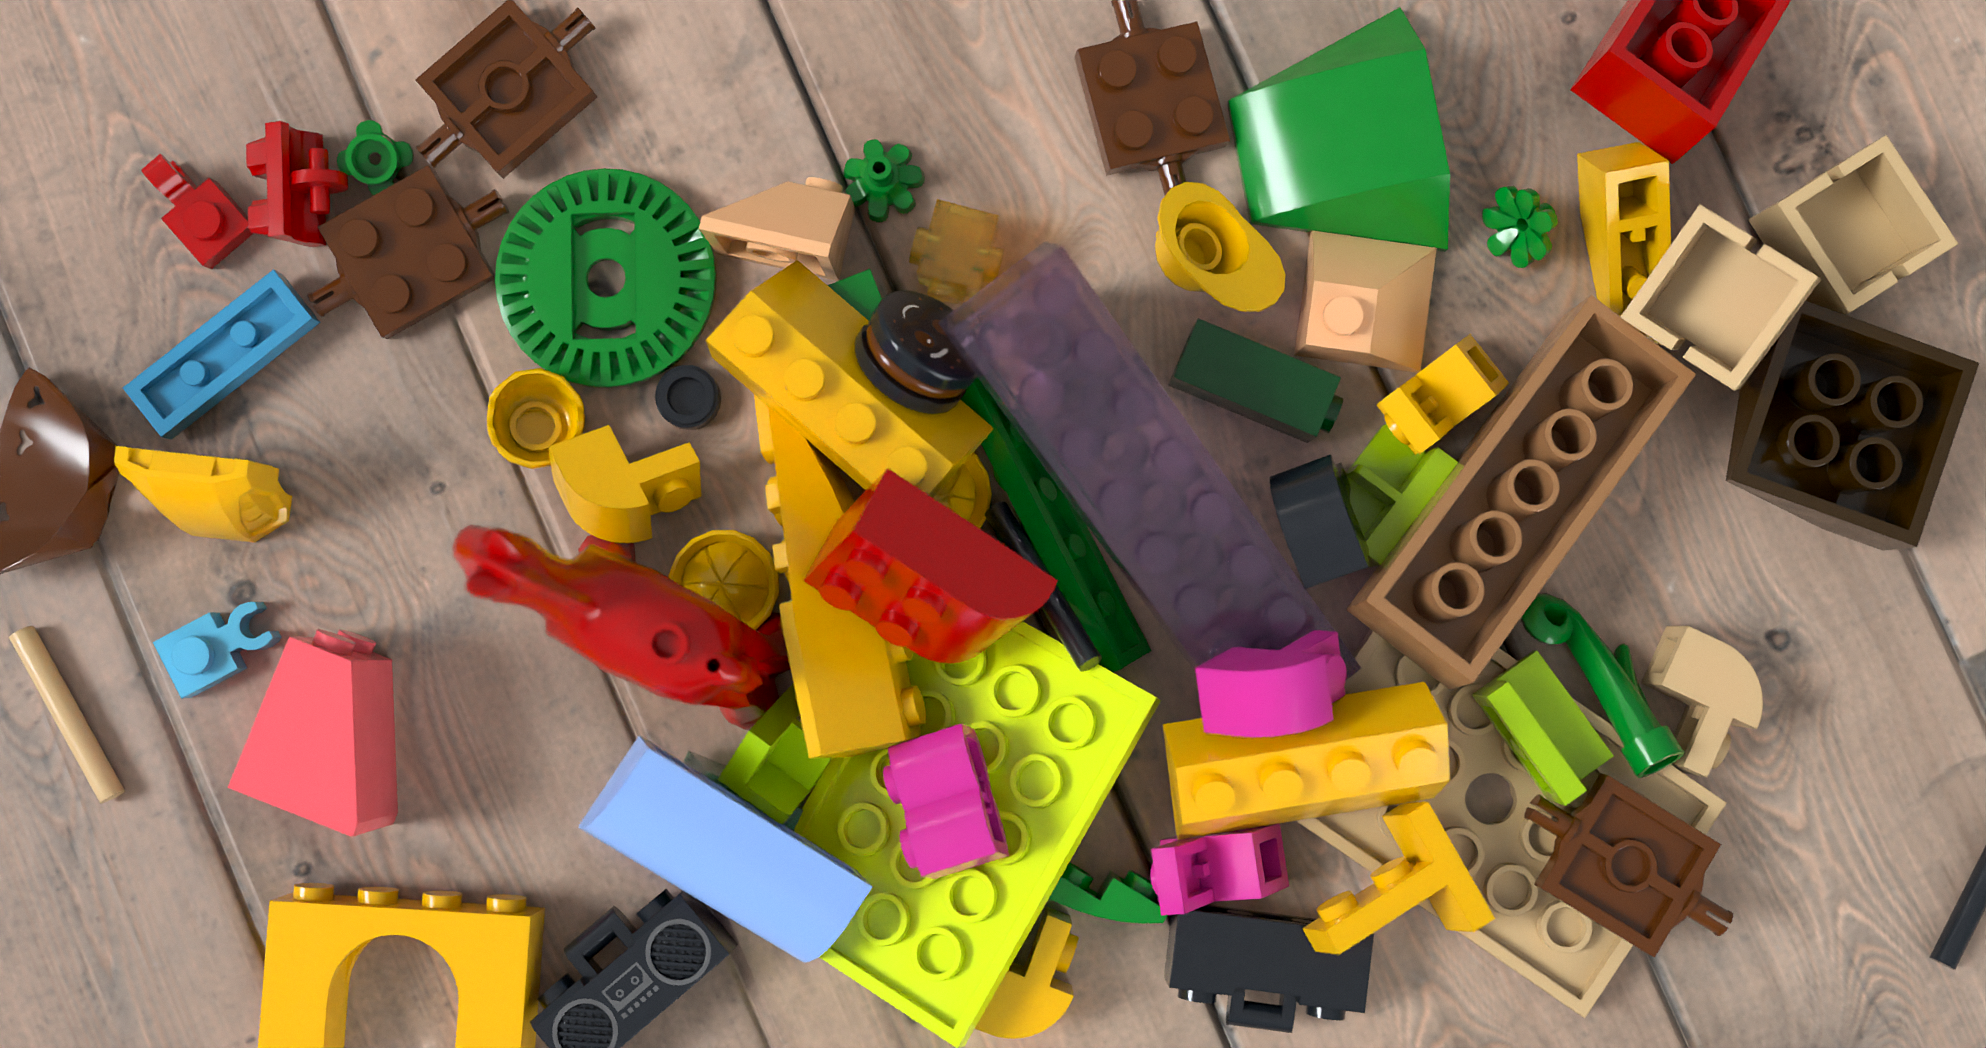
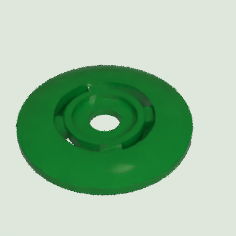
M608 168L584 170L567 175L548 184L533 195L513 218L502 239L497 256L495 272L496 297L501 316L510 335L521 350L536 364L547 371L564 376L571 383L587 387L615 388L630 386L647 381L663 373L677 363L698 340L711 315L716 296L717 273L715 256L712 246L699 230L700 220L690 206L674 191L659 181L636 172ZM599 220H621L634 224V230L630 235L625 231L613 228L594 229L585 232L583 235L576 231V229L583 225ZM604 260H612L619 263L625 272L623 288L611 297L595 295L588 284L590 270L595 264ZM583 324L600 330H618L632 324L636 325V332L623 338L590 339L576 333Z

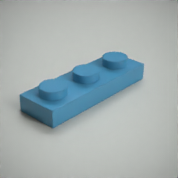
M273 269L130 381L123 389L160 437L172 440L321 322L285 276Z

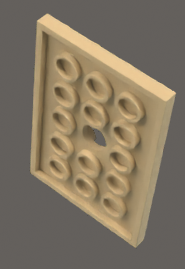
M1370 629L1345 665V694L1425 681L1448 725L1450 781L1435 798L1413 802H1429L1495 917L1494 920L1476 932H1457L1583 1018H1586L1633 945L1534 885L1553 853L1557 836L1531 820L1525 819L1524 814L1527 807H1530L1551 819L1550 815L1530 804L1537 794L1542 795L1545 799L1546 797L1472 696L1473 693L1518 661L1501 649H1498L1473 684L1448 689ZM1573 699L1614 757L1580 780L1587 790L1566 806L1554 802L1551 803L1571 814L1572 811L1583 803L1599 774L1602 773L1611 776L1692 827L1707 834L1727 802L1672 765L1652 775L1637 778L1621 752L1624 745L1613 725ZM1487 773L1498 774L1510 785V794L1513 798L1512 808L1508 815L1498 822L1481 823L1474 819L1467 809L1465 801L1466 791L1470 783L1478 776ZM1400 804L1297 820L1299 824L1371 873L1389 861L1404 857L1382 818L1384 814ZM1428 898L1418 904L1440 919Z

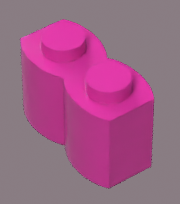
M961 723L888 747L890 765L884 767L883 777L891 800L896 805L901 803L905 812L907 828L900 831V844L905 860L912 869L918 867L921 877L937 879L1009 856L1003 824L991 792L986 762L973 728Z

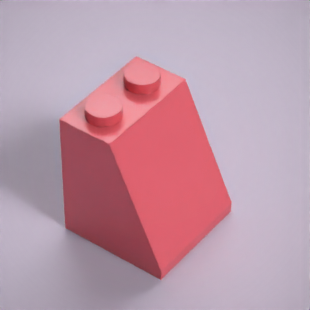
M317 629L314 637H289L228 788L351 837L393 825L398 814L392 659L373 652L376 645L375 641L346 630L339 629L338 633L335 634Z

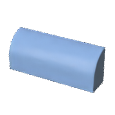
M641 735L638 736L578 826L581 830L802 962L813 961L830 948L845 930L872 889L869 882L856 869L784 824H779L755 806Z

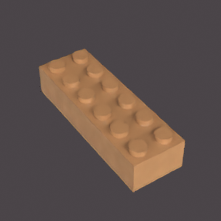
M1590 295L1563 315L1456 461L1459 463L1383 563L1378 565L1346 610L1448 689L1473 684L1696 374L1631 324L1620 318L1619 315L1594 296Z

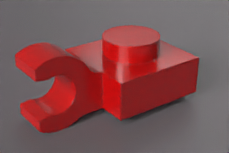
M159 154L141 169L153 186L175 205L161 219L202 266L212 270L254 234L248 229V216L217 181L208 178L197 187L175 161L172 160L169 163L162 154Z

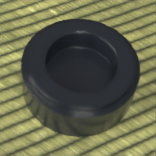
M681 365L672 368L662 376L656 387L655 401L658 411L666 421L680 429L695 430L708 425L716 417L721 406V391L715 379L702 368L693 365Z

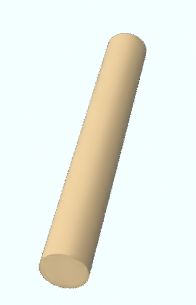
M28 626L10 635L9 639L100 804L108 802L124 793L125 790L35 627Z

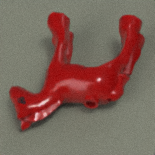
M468 525L463 528L453 543V557L467 577L465 589L471 595L482 599H490L495 603L524 606L545 618V634L575 651L604 672L627 680L660 697L689 705L718 706L728 723L744 730L751 729L779 699L775 677L791 669L780 613H771L770 617L755 630L711 600L679 585L655 569L636 563L635 543L610 542L590 535L578 549L579 553L572 559H564L549 553L528 536L501 527H485L480 525Z

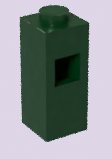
M1199 318L1190 331L1168 386L1305 443L1316 438L1320 430L1326 433L1331 431L1344 398L1335 395L1341 377Z

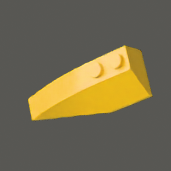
M754 394L761 454L770 465L775 463L776 476L769 477L768 483L765 485L768 510L774 515L779 525L783 527L784 540L779 544L772 545L775 570L780 574L785 573L790 584L792 601L781 603L779 607L809 758L853 757L887 749L890 746L921 737L920 725L926 722L925 704L919 688L916 685L911 686L906 661L912 659L913 651L907 647H900L887 642L877 633L876 627L851 611L841 610L828 604L821 597L817 589L803 581L837 520L854 503L853 497L834 462Z

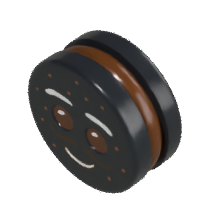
M899 290L884 296L874 309L869 323L863 325L855 339L857 361L871 383L896 403L925 414H941L953 409L964 396L967 388L980 375L985 364L983 346L971 326L957 312L943 302L916 291Z

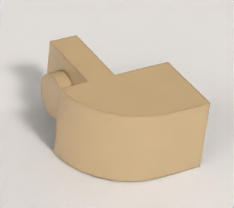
M1666 626L1641 684L1687 705L1674 733L1675 738L1685 753L1671 765L1687 774L1708 777L1711 768H1717L1728 753L1731 736L1727 732L1730 725L1758 729L1763 709L1761 685L1751 664L1732 646L1690 626Z

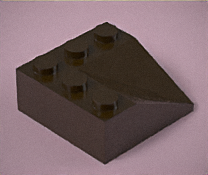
M1805 301L1739 391L1726 481L1821 529L1879 550L1918 547L1979 362Z

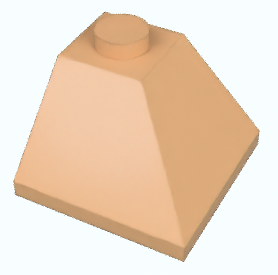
M808 177L806 178L805 185L788 181L701 216L699 230L718 255L781 269L798 260L816 276L839 281L855 207L851 195L842 193V185L822 178Z
M1312 230L1310 233L1294 355L1419 373L1421 371L1437 248Z

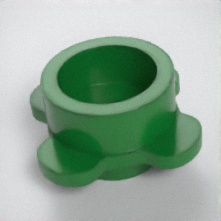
M366 120L357 125V137L349 143L346 150L338 154L337 166L341 172L346 173L348 176L352 175L360 182L368 184L369 191L375 195L395 184L394 179L401 168L412 164L414 152L409 143L405 141L396 142L383 133L380 123ZM373 152H377L381 156V162L377 165L370 161V155Z

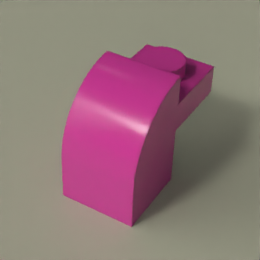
M1314 630L1280 650L1232 647L1195 667L1203 728L1206 733L1241 737H1271L1310 730L1332 721V703L1345 696L1346 666L1343 658L1340 656L1338 632Z
M1280 823L1178 840L1176 835L1161 839V846L1151 849L1153 859L1150 874L1151 883L1159 898L1161 915L1186 914L1215 901L1262 899L1290 887Z

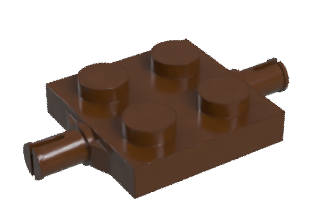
M507 0L415 79L436 103L440 118L444 122L424 142L417 145L416 149L436 168L437 164L463 143L466 147L480 153L504 179L597 98L594 91L575 71L572 59L567 53L592 30L594 31L596 29L595 26L577 7L571 15L549 32L545 27L531 21L513 0Z
M1112 0L1111 4L1114 8L1120 35L1109 42L1079 48L1074 56L1105 173L1108 176L1133 169L1158 170L1163 192L1166 195L1172 187L1187 182L1182 166L1184 162L1196 154L1225 148L1230 142L1198 21L1166 29L1145 28L1137 0Z
M427 165L318 226L320 233L336 258L337 271L340 277L314 292L308 293V299L311 303L316 304L313 305V308L321 317L353 299L365 308L381 338L389 339L495 279V273L481 251L480 237L477 229L509 213L506 204L502 202L504 200L496 189L463 207L448 194L435 169Z
M1602 773L1599 774L1583 803L1572 811L1571 814L1546 800L1540 794H1537L1531 800L1530 804L1550 815L1551 819L1530 807H1527L1525 811V819L1531 820L1557 836L1553 853L1534 883L1535 886L1654 958L1671 929L1681 923L1686 917L1712 931L1716 936H1721L1727 931L1728 927L1708 916L1706 912L1729 924L1733 920V913L1700 894L1703 889L1705 872L1722 844L1611 776Z

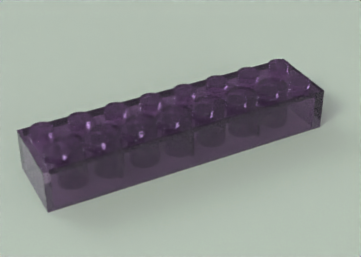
M1043 242L938 322L942 330L1194 671L1195 667L1232 647L1280 650L1314 630L1335 631L1062 245ZM1338 636L1340 656L1345 662L1347 680L1358 672L1361 667Z

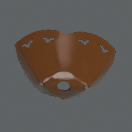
M30 367L15 385L0 429V505L2 503L6 504V512L10 517L9 520L0 522V574L92 548L94 542L99 541L108 518L120 473L114 463L115 450L118 445L45 375ZM35 386H38L40 395L45 403L29 408L28 403L31 399L35 398ZM20 430H24L26 436L33 441V444L27 447L21 455H18V447L22 444Z

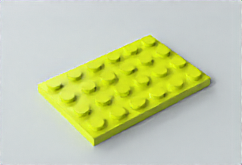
M1023 621L982 653L967 661L940 663L928 660L914 652L912 659L906 661L911 686L916 685L919 688L925 704L926 722L920 725L922 736L961 723L975 730L986 762L991 792L1003 824L1009 856L937 879L921 877L918 867L912 869L905 860L900 844V831L907 828L905 812L901 803L896 805L891 800L883 777L884 767L890 765L888 748L853 757L832 758L791 827L796 833L856 869L872 886V889L845 930L819 958L956 1048L965 1047L1161 702L1157 697L1099 664L1090 670L1080 672L1062 643Z

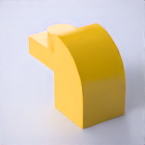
M1469 334L1376 405L1384 414L1385 422L1392 434L1400 442L1408 445L1416 455L1417 453L1421 454L1455 425L1494 398L1509 382L1474 337Z
M610 425L548 446L553 481L571 518L587 533L602 540L616 543H635L652 539L651 515L661 511H677L686 506L691 500L701 497L700 461L690 442L630 464Z
M1046 907L1025 966L1012 962L976 1025V1030L1000 1038H1025L1048 1029L1061 1018L1069 1007L1074 994L1071 984L1053 978L1055 970L1066 974L1079 940V936L1069 933L1072 927L1070 915Z

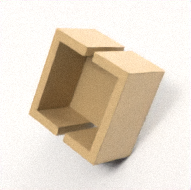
M1887 135L1848 156L1805 185L1748 219L1764 244L1821 278L1806 301L1844 315L1898 283V279L1912 274L1958 245V242Z
M1699 204L1620 318L1670 350H1679L1687 339L1696 346H1690L1683 358L1735 391L1742 388L1820 282L1821 278L1766 244L1762 246L1757 255L1750 252L1758 241L1756 238Z

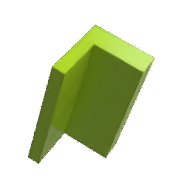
M1533 650L1472 694L1473 698L1548 801L1564 806L1568 805L1587 791L1580 780L1614 757L1538 650Z

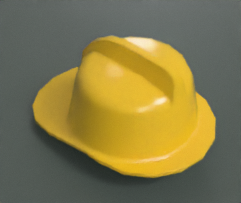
M1184 182L1172 187L1160 202L1157 217L1159 230L1156 232L1155 242L1156 259L1163 274L1174 285L1182 289L1206 292L1222 305L1242 312H1259L1273 306L1284 292L1286 274L1280 257L1269 242L1240 215L1234 205L1220 191L1204 183Z

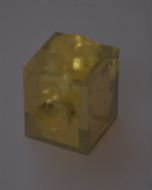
M940 199L936 200L929 229L918 226L909 257L910 264L918 265L917 276L919 284L929 286L927 295L948 303L963 304L965 296L979 300L984 283L995 286L1004 255V249L994 246L999 230V215Z

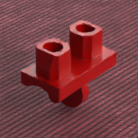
M283 121L265 123V137L246 144L247 168L252 176L267 180V199L255 200L248 207V229L254 234L307 247L326 246V241L320 233L318 226L326 222L325 214L330 213V194L348 190V175L341 171L329 169L328 150L323 149L322 134L297 130L290 127L289 123Z

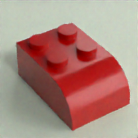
M1627 0L1570 91L1650 149L1669 160L1673 165L1717 126L1791 0Z
M889 468L837 520L803 580L817 589L821 597L828 604L841 610L851 611L876 627L877 633L887 642L896 646L907 647L921 657L940 663H959L972 659L982 653L1045 604L1058 580Z

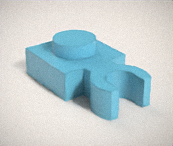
M246 602L239 605L230 614L228 624L226 625L220 613L209 612L153 642L181 699L192 698L247 669L240 654L241 651L269 649L280 641L282 637L279 631H268L258 637H255L250 632L249 623L252 617L267 609L264 602Z

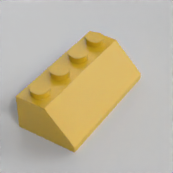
M798 260L752 289L706 339L711 357L865 490L889 468L934 498L993 430L989 423L962 400L948 412L925 414L896 403L878 390L862 371L855 355V339L863 325H867L869 321Z
M1426 682L1345 694V696L1332 703V721L1310 730L1281 736L1241 737L1204 732L1202 718L1163 724L1175 829L1178 840L1435 798L1450 781L1448 725Z

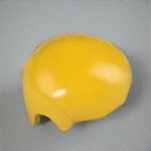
M542 368L516 371L499 384L489 397L487 432L491 444L497 448L498 453L508 462L532 470L550 467L548 446L583 434L585 425L584 404L579 394L564 376Z

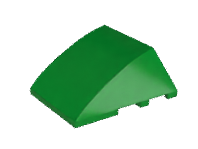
M1401 7L1228 100L1227 107L1250 224L1309 233L1313 230L1434 247L1437 248V251L1444 252L1448 250L1450 170L1426 49Z

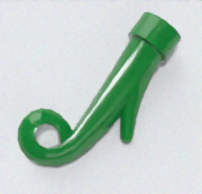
M1547 593L1537 594L1521 617L1525 630L1531 637L1547 645L1566 642L1624 747L1621 749V752L1636 777L1643 778L1652 775L1680 759L1685 752L1669 726H1661L1652 713L1637 680L1629 646L1620 644L1615 649L1613 655L1609 647L1584 617L1570 604Z

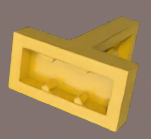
M1427 801L1402 803L1382 816L1404 857L1389 861L1370 874L1373 884L1356 895L1352 891H1345L1322 903L1317 908L1320 918L1302 929L1315 952L1340 955L1427 898L1430 900L1446 930L1476 932L1494 920L1495 917Z

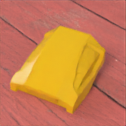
M116 446L114 463L120 474L131 481L139 492L180 530L192 536L255 543L289 521L292 496L282 489L278 481L279 468L242 459Z

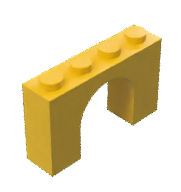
M299 883L294 885L292 893L269 901L258 1048H344L349 981L353 966L360 953L372 940L386 935H402L418 939L435 949L449 965L458 990L455 1048H535L536 1032L533 1030L530 1021L538 1015L539 1001L537 998L539 997L545 908L526 907L527 897L497 894L487 896L486 904L462 903L461 892L437 890L423 892L422 900L398 899L399 890L391 887H362L358 889V896L334 895L335 885Z

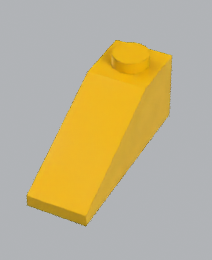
M1640 142L1577 153L1580 217L1596 296L1600 302L1620 317L1671 246L1669 160ZM1643 333L1645 336H1647L1650 340H1652V341H1653L1654 343H1656L1658 346L1662 345L1661 343H1659L1658 341L1654 340L1653 338H1651V337L1648 336L1647 334Z

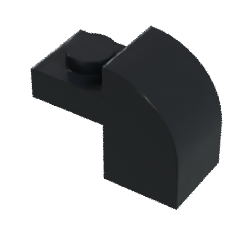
M1330 454L1270 476V489L1279 523L1305 589L1368 567L1369 548L1350 503L1351 485L1342 463L1335 465Z

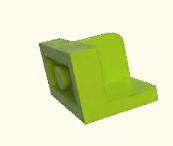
M1387 424L1379 428L1346 472L1351 485L1350 503L1369 548L1368 567L1378 566L1383 563L1459 463L1439 447L1415 455L1408 445L1400 442L1392 434Z
M794 683L748 731L717 779L779 824H785L817 784L832 759L809 758L803 726L799 721L801 717Z

